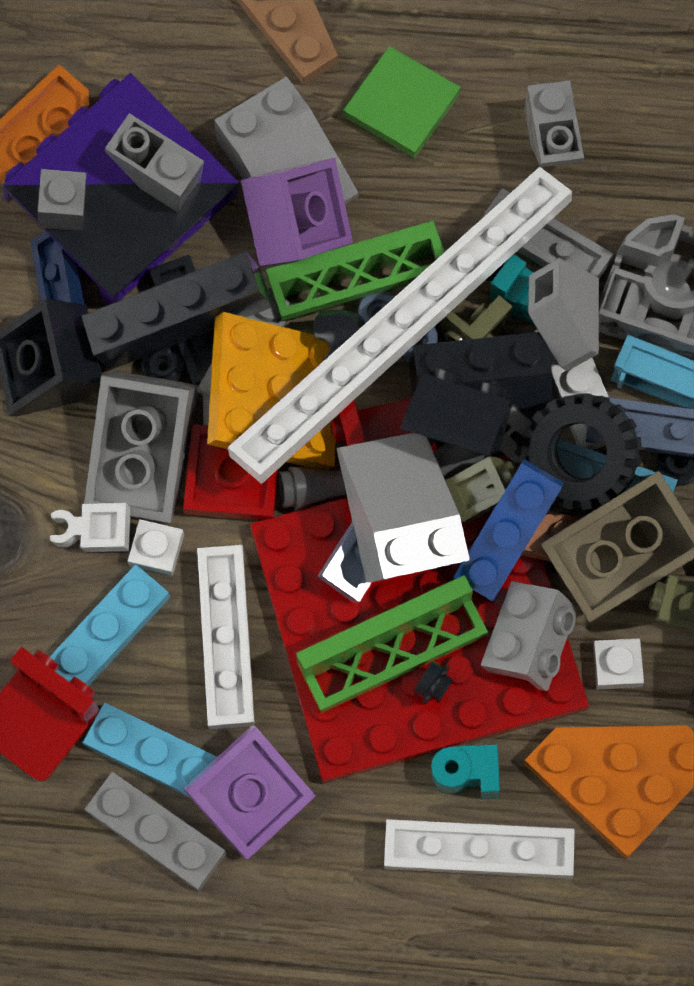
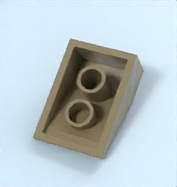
M657 471L541 543L590 623L694 559V526L661 473Z

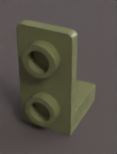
M498 296L489 306L486 303L480 305L470 317L468 324L451 311L435 326L445 334L444 337L447 342L496 337L510 323L512 305L501 296Z
M489 456L447 479L445 482L459 512L461 521L470 523L494 510L521 464Z
M671 574L665 576L664 583L655 582L648 609L656 611L654 620L694 631V583L680 580L678 576Z

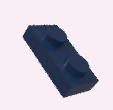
M45 231L30 240L40 302L44 299L84 304L77 263Z

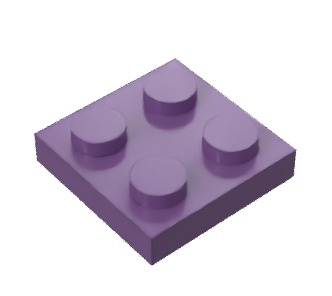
M256 726L248 728L183 788L246 860L257 852L316 796Z

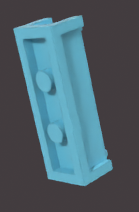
M627 335L611 377V381L617 383V388L621 389L624 384L681 408L694 409V361Z

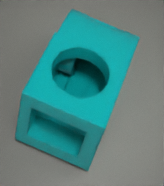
M513 254L491 282L489 300L493 302L498 296H501L512 305V315L536 326L528 314L529 276L533 272L526 268L525 261Z
M498 745L447 747L436 753L432 760L431 771L433 782L439 790L447 794H457L467 789V787H481V799H500Z

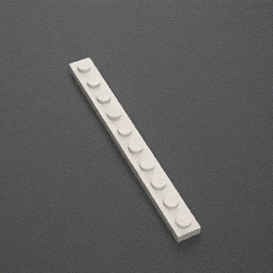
M541 167L535 170L228 447L229 456L262 484L572 201V191Z

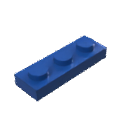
M524 459L468 551L470 560L461 563L453 578L457 579L465 575L471 589L493 601L560 492L564 482Z

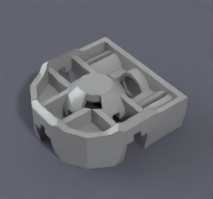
M675 214L647 218L626 236L618 249L599 301V332L622 340H626L627 335H630L694 361V291L690 290L686 282L691 274L694 276V260L690 258L689 262L680 260L682 255L674 254L678 241L694 246V232L691 231V227L683 225L684 217ZM625 263L645 270V277L620 269L621 264ZM623 295H625L626 299L620 314H617ZM650 308L653 312L664 318L682 319L679 330L671 323L658 318L645 319L648 309ZM614 321L617 322V327L612 326Z

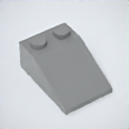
M287 76L214 120L217 143L243 179L284 168L335 158L345 205L359 197V192L313 112Z
M112 371L101 376L84 504L127 503L130 506V516L167 523L173 521L190 448L192 425L195 424L199 396L197 389L199 385Z
M410 433L337 448L366 583L470 560L459 512L426 436Z

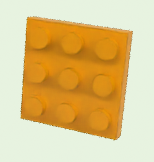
M226 312L216 316L207 445L228 449L234 441L324 361L323 357L330 351L328 342L316 338L313 334ZM330 422L286 462L323 470L334 467L335 442Z

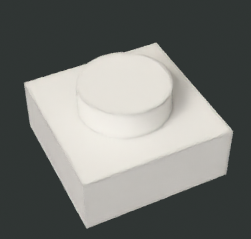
M139 519L128 558L129 566L133 567L136 564L143 570L173 577L184 538L183 529Z
M640 638L594 641L593 655L596 690L643 686Z

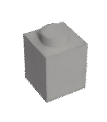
M41 169L38 228L83 231L86 173Z

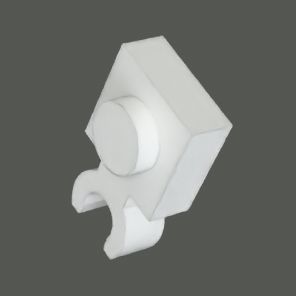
M127 503L82 504V517H74L66 510H57L51 513V518L56 523H68V529L64 534L50 535V541L58 547H69L75 544L77 540H81L80 548L84 552L129 551L130 506Z

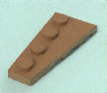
M236 0L303 85L338 64V54L314 0Z

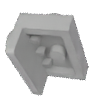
M511 581L481 666L490 673L528 680L537 689L547 691L552 678L560 668V656L566 639L574 629L577 612L576 606L557 589Z

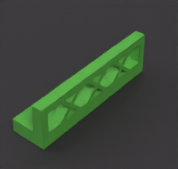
M433 220L266 269L267 287L273 294L281 321H285L410 284L431 265L420 267L410 261L434 254L437 260L444 253V249ZM395 265L389 277L377 279L367 274ZM402 268L407 270L406 272L399 273ZM353 278L347 289L334 291L326 287V285ZM360 280L365 282V284L358 285ZM311 290L305 301L287 306L285 297ZM318 293L324 295V296H320V297L315 298Z
M465 575L296 653L297 664L320 712L323 713L487 636L488 631L472 602L473 591ZM462 607L474 628L459 636L440 630L445 615ZM437 620L435 628L426 625ZM413 630L432 636L427 651L418 655L399 650L404 634ZM437 638L446 640V642L434 647ZM396 639L394 647L384 645L385 643ZM372 649L390 655L386 669L376 675L357 669L362 654ZM396 657L406 660L393 666ZM354 658L352 667L342 664ZM329 669L349 674L344 689L326 698L315 678L316 675ZM354 676L363 679V681L352 685Z

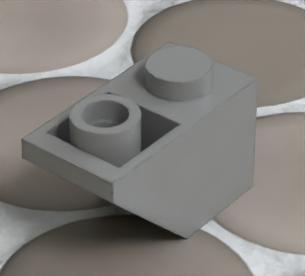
M570 80L527 86L524 110L531 148L540 167L584 162V153Z
M130 113L105 147V152L140 189L176 212L180 210L202 177L204 166L202 159Z
M561 258L529 276L528 314L560 367L568 371L598 355L599 278Z

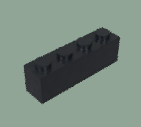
M245 251L84 314L82 319L93 356L112 370L213 331L215 317L222 312L249 317L273 306L260 267Z

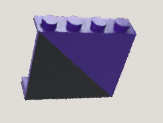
M131 72L121 81L114 79L109 82L100 92L99 97L101 99L90 109L83 106L76 111L67 123L69 127L58 137L52 134L42 141L36 149L37 155L26 165L22 162L15 165L6 174L4 179L6 183L3 184L4 199L8 203L14 199L38 223L41 169L86 173L83 231L43 229L100 287V298L107 305L122 300L149 276L148 269L161 265L234 199L239 186V182ZM129 113L204 161L201 179L178 212L140 189L105 152V147Z

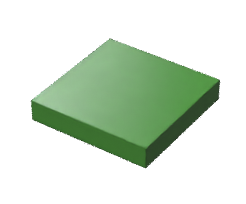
M389 46L344 108L343 117L415 159L461 94V87Z

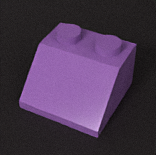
M335 158L271 171L241 180L244 201L260 266L298 261L353 243Z

